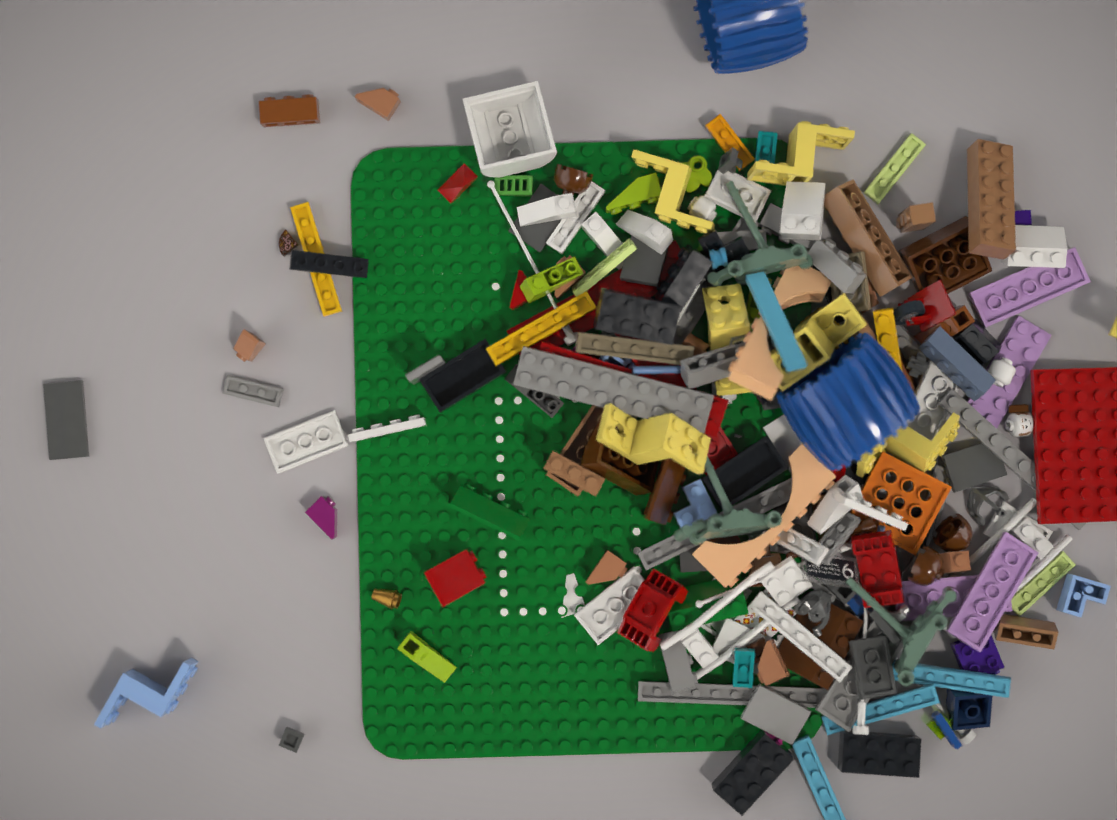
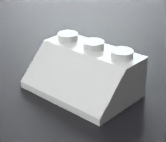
M1015 225L1016 251L1006 259H1002L1003 264L1007 266L1066 268L1067 243L1063 226Z

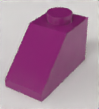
M321 496L305 513L333 540L337 537V509L334 507L336 503L329 496Z

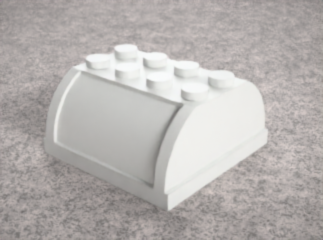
M538 81L463 98L478 163L483 175L488 177H504L537 169L552 161L557 155Z

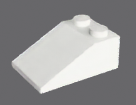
M787 181L781 216L780 234L782 239L821 240L826 183Z

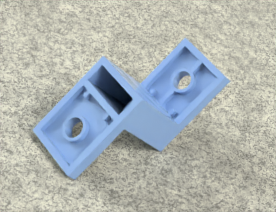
M193 658L184 661L169 688L164 687L134 669L124 672L94 725L101 729L106 725L109 726L111 722L114 723L120 714L118 709L121 705L124 706L128 699L159 717L169 714L171 711L173 712L179 703L177 698L181 694L183 695L188 687L187 681L190 677L193 678L198 670V667H196L198 661Z

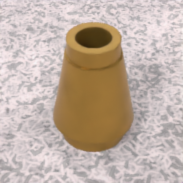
M375 588L372 593V600L390 609H397L401 603L402 594L398 593L397 590Z

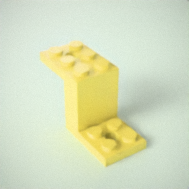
M808 121L798 122L789 134L786 163L772 164L767 160L756 161L747 173V180L786 186L787 181L809 182L813 177L815 146L844 150L854 139L855 131L849 130L847 127L833 128L828 124L813 125Z
M633 149L631 157L637 166L648 169V166H651L655 171L666 174L655 210L658 219L671 224V221H675L679 227L686 229L692 226L695 227L697 232L703 234L714 230L715 225L713 222L679 212L692 172L690 166Z
M741 284L702 288L708 319V352L744 341L748 331L750 332V324ZM721 301H727V302H729V303H728V304H721L720 302H721ZM729 377L714 381L717 396L752 392L729 380Z
M845 293L838 296L795 328L793 334L807 362L806 368L787 372L781 365L782 360L776 347L770 351L775 365L784 375L778 386L782 392L830 359L836 346L867 325ZM837 315L843 316L845 323L837 325L834 322V317Z
M610 403L604 406L596 440L637 465L671 458L698 475L704 472L711 438L700 433L699 430L672 413L636 420Z
M953 412L932 441L910 427L906 429L899 428L896 431L898 435L895 438L891 435L884 440L886 445L878 444L872 448L874 453L871 455L868 452L861 455L862 460L857 463L856 475L862 479L866 474L869 475L881 452L886 453V451L924 473L927 470L931 471L937 462L935 459L938 456H942L947 450L946 445L948 442H953L957 437V430L960 427V424H958L960 416Z

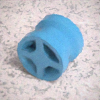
M721 247L717 251L709 250L713 269L721 265L724 267L728 266L725 247Z

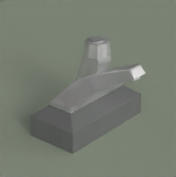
M904 604L897 611L888 612L900 623L910 610ZM873 608L868 611L871 618L894 645L901 640L900 634Z

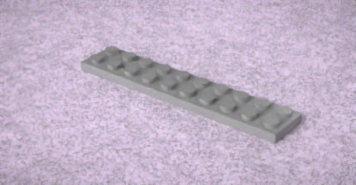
M526 346L522 348L513 384L602 408L606 404L611 403L626 414L645 419L672 413L699 430L700 433L705 432L714 398L713 394Z
M919 548L917 554L913 555L901 574L902 582L909 581L908 578L913 577L914 574L910 573L919 553H925L923 549ZM949 573L943 574L942 578H947ZM895 604L882 606L887 611L895 612ZM872 619L867 627V638L886 635ZM914 620L901 621L900 624L909 628V626L914 624ZM901 635V640L895 645L888 638L892 663L903 647ZM851 654L846 662L852 666V669L841 682L836 679L833 680L815 709L847 732L851 730L857 720L858 702H860ZM870 698L864 699V703L867 704Z

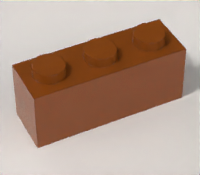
M311 94L302 95V98L284 96L283 99L277 100L274 97H266L263 101H259L260 124L263 127L320 123L319 100Z

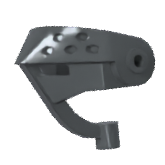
M991 486L971 487L967 507L970 515L978 525L984 526L986 522L979 514V508L983 501L994 508L998 516H1006V510L999 508L987 498L992 494H997L1002 500L1008 501L1010 498L1005 491Z
M819 589L805 594L800 598L801 602L794 606V611L798 615L808 614L811 621H821L818 626L812 628L816 637L822 635L821 630L829 620L832 594Z

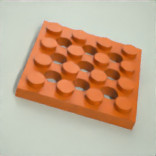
M881 452L861 492L864 500L872 503V506L876 507L878 505L888 510L887 514L889 515L892 512L903 517L902 521L912 526V531L909 534H903L902 529L886 525L885 522L871 517L876 527L874 532H877L878 525L885 526V531H892L896 546L916 555L952 487L885 452ZM888 472L895 473L896 478L893 482L886 481L885 476ZM905 481L913 483V488L910 491H904L903 483ZM885 489L887 492L886 497L882 500L878 499L876 496L877 491ZM929 490L930 497L927 500H922L920 498L921 491ZM902 498L904 505L901 508H895V499ZM920 507L921 514L918 517H912V508ZM851 509L849 512L859 517L861 522L864 518L870 517L854 509Z

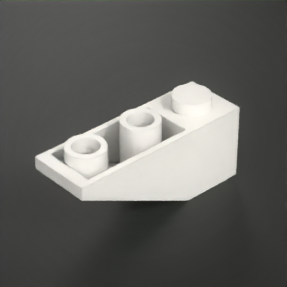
M847 475L829 489L807 522L808 526L819 534H822L852 509L834 500L837 492L845 495L846 492L857 497L856 500L859 502L861 499H864L859 483Z

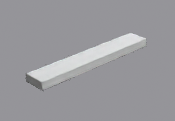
M762 591L748 605L839 682L852 669V666Z

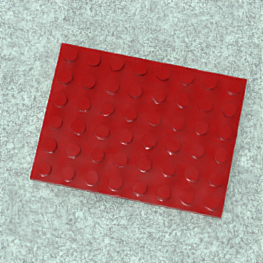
M1117 367L1030 370L1038 524L1117 521Z

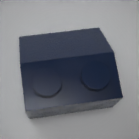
M947 689L946 705L951 729L955 731L990 727L993 696Z

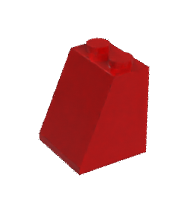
M468 548L424 572L442 607L486 583L484 579L487 576L482 567L478 569L475 563L478 560L474 552H469Z

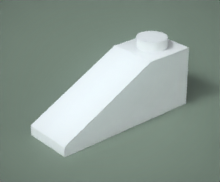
M572 193L549 197L517 207L520 227L577 217Z
M627 210L616 223L618 227L661 255L673 242L671 229L655 219Z
M597 212L581 224L584 232L606 256H609L622 245V242ZM625 259L616 266L618 270L623 267Z

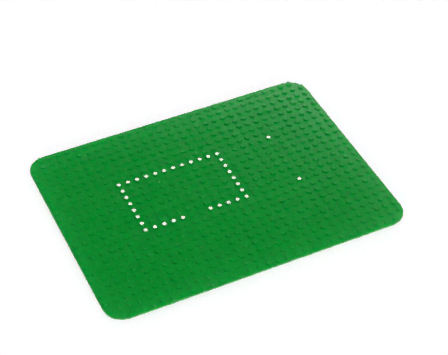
M739 138L755 158L757 138ZM715 139L555 143L557 155L552 161L540 168L508 176H533V196L540 184L557 195H563V190L557 187L554 180L557 164L562 165L561 169L564 165L594 174L592 182L604 189L605 193L588 218L597 212L623 244L626 240L631 239L632 235L618 227L616 223L630 208H624L621 213L611 215V212L606 213V206L639 177L656 173L661 190L666 174L655 171L651 166H648V169L637 166L631 157L633 149L678 163L689 162L694 156H702L707 162V169L712 174V180L718 170L720 157L725 152ZM777 139L774 164L786 163L788 143L783 140ZM474 146L385 148L371 152L361 159L353 172L351 182L352 257L369 259L367 278L353 277L356 429L363 427L365 431L371 429V425L380 423L383 426L390 425V421L397 419L405 422L409 421L408 417L420 415V418L424 417L426 426L356 441L363 725L367 739L375 750L386 757L401 760L742 751L761 730L741 719L740 716L747 705L638 701V681L669 682L660 644L655 651H646L618 634L617 630L601 644L597 645L574 614L562 618L568 612L567 607L563 605L564 596L567 594L565 587L567 575L575 574L578 586L575 588V594L583 598L585 605L616 581L611 580L590 585L586 583L587 578L607 550L627 563L625 566L628 568L627 571L634 566L644 580L647 579L653 568L684 587L711 581L714 578L708 571L680 572L679 555L645 570L637 553L673 536L675 531L680 529L674 515L671 522H667L666 525L643 518L651 493L634 495L605 479L596 496L585 490H582L580 495L577 496L546 475L548 470L544 469L550 455L553 451L558 454L561 453L592 405L556 396L564 404L554 417L551 418L505 380V377L513 367L519 364V353L501 363L506 374L443 413L439 412L421 381L414 385L406 377V374L438 355L447 363L484 339L491 346L509 336L507 330L552 306L546 295L533 302H526L515 310L510 309L518 271H523L527 278L536 273L517 237L508 232L511 226L493 191L487 186L488 181L495 183V177H488L481 173ZM755 160L741 171H738L736 168L735 173L747 178V173L754 165ZM465 163L478 178L451 204L438 189ZM696 163L694 167L698 169L701 167V164ZM500 181V191H504V181ZM508 181L507 191H511L512 181ZM515 181V191H519V181ZM523 181V191H526L527 182ZM753 181L771 190L757 219L758 223H760L770 203L783 209L786 186ZM700 184L699 188L694 192L688 193L685 191L679 212L689 215L688 206L696 196H705L709 187ZM574 193V201L576 200L579 194ZM499 196L513 223L518 217L517 207L526 205L531 198L524 196ZM648 202L640 204L641 207L630 210L655 219L671 229L673 241L676 240L680 249L686 247L687 244L696 250L700 245L698 238L704 234L697 232L695 227L692 226L686 229L679 227L675 221H671V224L660 221L655 214L657 203L648 204ZM716 204L715 212H717V215L712 222L717 232H732L741 216ZM582 228L579 229L563 254H560L547 244L539 253L524 243L539 273L557 265L556 263L565 256L567 258L571 255L576 258L578 264L587 274L607 257ZM766 234L768 246H774L778 249H788L794 246L791 243L785 244L779 241L778 236L774 234ZM615 267V268H614L613 270H611L607 275H605L602 279H604L605 277H607V276H609V275H611V274L617 272L618 269ZM780 271L766 274L767 278L772 279L771 287L773 291L775 290L773 287L777 277H782ZM731 277L723 281L721 286L738 283L735 277ZM741 285L746 306L750 289L748 285ZM572 288L565 292L558 300L555 298V291L550 293L556 304L574 295ZM721 301L720 303H721V304H728L729 302H727V301ZM811 302L792 305L782 310L793 332L801 321L811 314ZM705 310L691 334L708 344V319ZM593 328L585 333L600 335L602 330ZM565 343L559 347L572 350L576 343L567 346ZM712 382L696 387L697 390L712 394ZM753 392L737 394V398L732 401V404L727 405L721 428L736 452L740 453L762 437L767 436L763 427L781 417L784 413L781 408L762 410V404ZM632 415V417L635 418L636 420L645 419V418H641V417H637V416ZM735 434H737V435H740L741 437H740V438H737V437H734V436H735ZM659 460L655 480L662 460ZM685 467L683 474L686 475L683 486L701 479L705 474L697 475ZM786 469L733 506L792 478L791 473ZM469 484L476 488L475 492L481 495L485 492L493 496L492 500L500 503L501 500L510 504L509 509L517 512L520 509L528 513L527 517L530 520L520 541L449 507L459 486ZM679 485L677 493H680L677 504L673 503L671 508L673 512L690 505L681 485ZM704 485L714 505L716 512H722V510L720 509V507L718 506V504L716 503V501ZM771 509V510H769V511H767V512H765V513H763V514H768L769 512L773 511V509ZM816 531V539L817 541H819L818 534ZM747 535L738 536L741 543L749 540ZM468 548L469 552H474L478 560L475 562L478 569L482 567L487 576L484 579L486 583L442 607L424 572ZM779 553L781 562L787 559L786 554ZM802 557L794 558L797 564L804 559ZM804 565L800 568L807 573V568ZM749 570L745 574L743 572L739 574L741 582L748 577ZM812 577L814 580L820 583V581L816 577ZM764 586L747 587L752 590L746 599L747 606L760 591L765 589ZM810 587L809 589L798 595V598L800 599L805 594H807V592L813 591V589ZM374 589L397 590L398 593L402 594L399 607L397 609H390L372 600ZM577 605L575 612L577 613L585 605ZM669 615L666 616L657 632V637L660 634L672 632ZM699 627L700 633L712 646L715 636ZM411 631L457 667L445 683L397 649ZM778 631V632L772 637V639L777 640V635H783V634H781V633ZM691 654L693 664L690 665L691 671L696 672L702 666ZM726 660L699 678L698 683L733 684L734 664ZM789 669L790 676L767 685L821 688ZM753 673V685H759L760 683L766 686L765 683H761L758 675ZM808 708L811 710V713L796 739L805 735H809L810 739H812L822 725L823 720L821 716L823 715L815 710L816 708ZM782 740V745L787 749L793 748L791 744Z

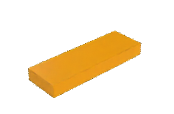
M721 114L705 125L706 129L725 153L732 147L739 151L737 158L741 159L743 164L741 169L735 166L738 171H741L755 160Z

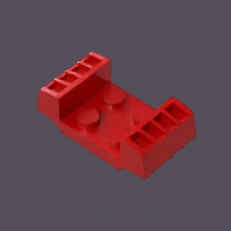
M887 530L852 536L853 554L857 558L862 588L874 597L881 606L905 603L892 531ZM862 599L864 608H870L871 606H868L867 602Z
M653 568L647 579L641 583L623 615V621L617 633L646 651H655L662 639L656 636L674 602L677 601L683 604L688 591L683 585Z

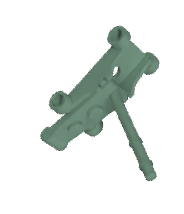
M733 181L726 184L730 192L729 194L733 197L739 209V213L742 214L757 242L758 250L753 254L750 253L743 256L740 261L730 262L728 266L724 267L725 269L717 273H709L707 280L712 286H721L723 281L731 277H735L736 282L743 286L747 285L745 277L749 274L763 271L765 274L796 266H799L801 269H809L812 266L813 259L801 244H796L788 249L768 246Z
M707 456L705 472H707L722 503L724 514L719 515V513L709 516V520L706 521L699 519L692 523L693 526L684 525L675 531L674 538L681 542L689 537L694 545H700L709 538L747 535L750 539H755L761 536L763 531L768 528L779 526L782 522V517L776 511H771L768 514H755L748 509L734 510L714 471V466H712Z
M850 576L845 582L867 602L868 606H871L901 635L903 650L900 658L895 661L894 668L898 673L900 684L904 686L911 685L914 682L912 672L936 631L942 630L947 626V619L943 615L942 610L949 602L956 600L957 595L954 589L949 586L945 587L942 591L943 594L937 600H933L927 606L926 612L923 615L920 614L914 620V624L907 628L900 624Z

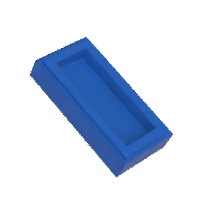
M937 710L933 712L931 716L949 744L955 749L962 747L963 745L943 715Z

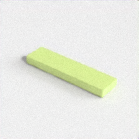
M911 133L863 193L876 204H879L926 144Z
M631 239L626 240L571 287L573 294L577 297L588 291L637 249Z
M1064 551L1055 556L1037 575L1014 594L1011 603L1012 610L1017 616L1020 617L1076 566Z

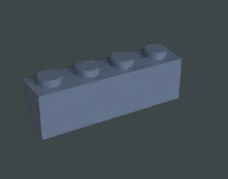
M940 326L918 347L926 357L936 364L973 401L982 397L996 381Z

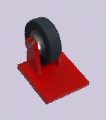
M941 280L908 297V300L899 303L898 307L893 310L896 325H919L922 332L956 315Z

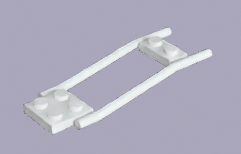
M1034 498L1026 503L999 531L969 557L970 566H972L999 541L1003 532L1008 533L1011 530L1021 542L1039 552L1036 558L1040 560L1027 572L1016 593L1073 540L1071 536L1066 534L1053 547L1047 538L1025 517L1037 505V501ZM964 572L951 573L947 578L959 577ZM946 617L947 626L943 629L945 632L953 617ZM946 632L952 639L956 638L948 632Z
M792 556L776 566L770 561L748 576L693 623L662 642L660 646L663 650H666L681 640L683 645L702 666V668L696 671L698 680L735 654V648H742L770 625L765 619L762 620L723 654L718 656V653L698 630L708 619L758 578L784 611L801 602L798 595L813 585Z

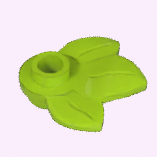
M694 156L689 162L682 163L689 165L692 170L686 188L688 193L697 190L700 184L709 187L712 181V174L707 169V162L704 157ZM700 163L701 167L696 169L694 165Z

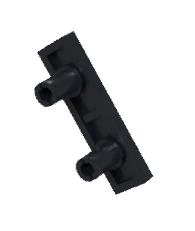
M291 250L289 270L367 278L369 259Z

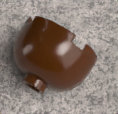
M557 164L554 180L557 187L563 190L562 194L572 193L574 196V193L581 194L589 188L594 174L564 165L561 169L562 165Z
M956 514L957 516L954 518L952 516L947 517L935 530L938 534L936 538L933 536V541L946 552H958L970 545L973 533L970 523L960 514Z
M925 545L923 547L926 550L925 553H919L910 573L914 574L913 577L908 578L909 581L921 586H928L936 579L940 580L945 571L942 569L943 560L940 554Z

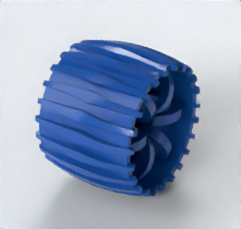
M696 0L697 5L693 7L694 11H698L700 18L696 23L697 25L701 24L703 33H700V38H705L707 43L703 46L704 50L710 52L707 58L708 61H713L711 67L717 74L741 73L765 68L785 61L804 51L807 47L808 38L804 35L808 33V28L803 26V22L807 21V16L802 15L801 11L805 4L799 0Z
M866 332L857 334V339L854 337L848 338L849 343L844 344V342L839 344V348L833 351L830 359L783 392L777 393L780 407L797 437L809 452L831 471L835 469L840 470L842 464L845 467L850 466V461L853 459L857 462L862 460L861 455L866 452L871 455L874 453L872 448L878 444L886 445L885 439L891 435L895 438L898 435L896 431L899 428L906 429L908 427L907 421L912 422L915 419L914 415L919 414V403L906 376L891 355Z

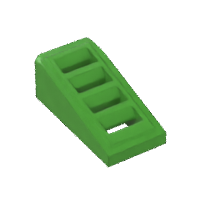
M533 176L495 177L494 187L499 196L532 197ZM500 181H504V191H500ZM508 181H512L511 191H507ZM515 181H519V191H515ZM523 181L527 182L526 191H523Z

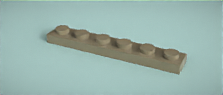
M578 332L575 352L681 365V360L693 357L694 346L668 345L654 341Z

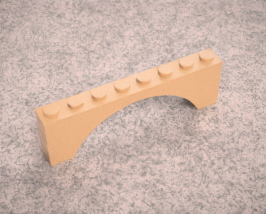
M799 266L780 271L782 277H777L773 284L775 288L774 294L782 310L800 303H821L832 281L822 272L812 267L801 269ZM761 316L760 318H755L751 326L754 329L753 332L748 331L743 341L746 343L745 347L740 346L736 354L739 357L738 360L732 361L728 369L731 372L728 379L771 401L784 375L779 371L770 355L767 344V327Z
M803 444L788 457L792 476L791 494L787 507L781 516L782 522L779 526L770 528L761 536L744 543L728 545L705 541L692 554L725 588L727 586L731 588L739 580L737 576L741 572L745 574L753 566L751 562L755 558L759 560L766 553L764 549L769 544L773 546L780 539L778 535L783 530L787 532L794 525L792 521L796 517L800 519L808 511L806 507L810 502L814 505L822 497L819 493L823 489L828 491L835 484L833 479L836 476L821 464Z

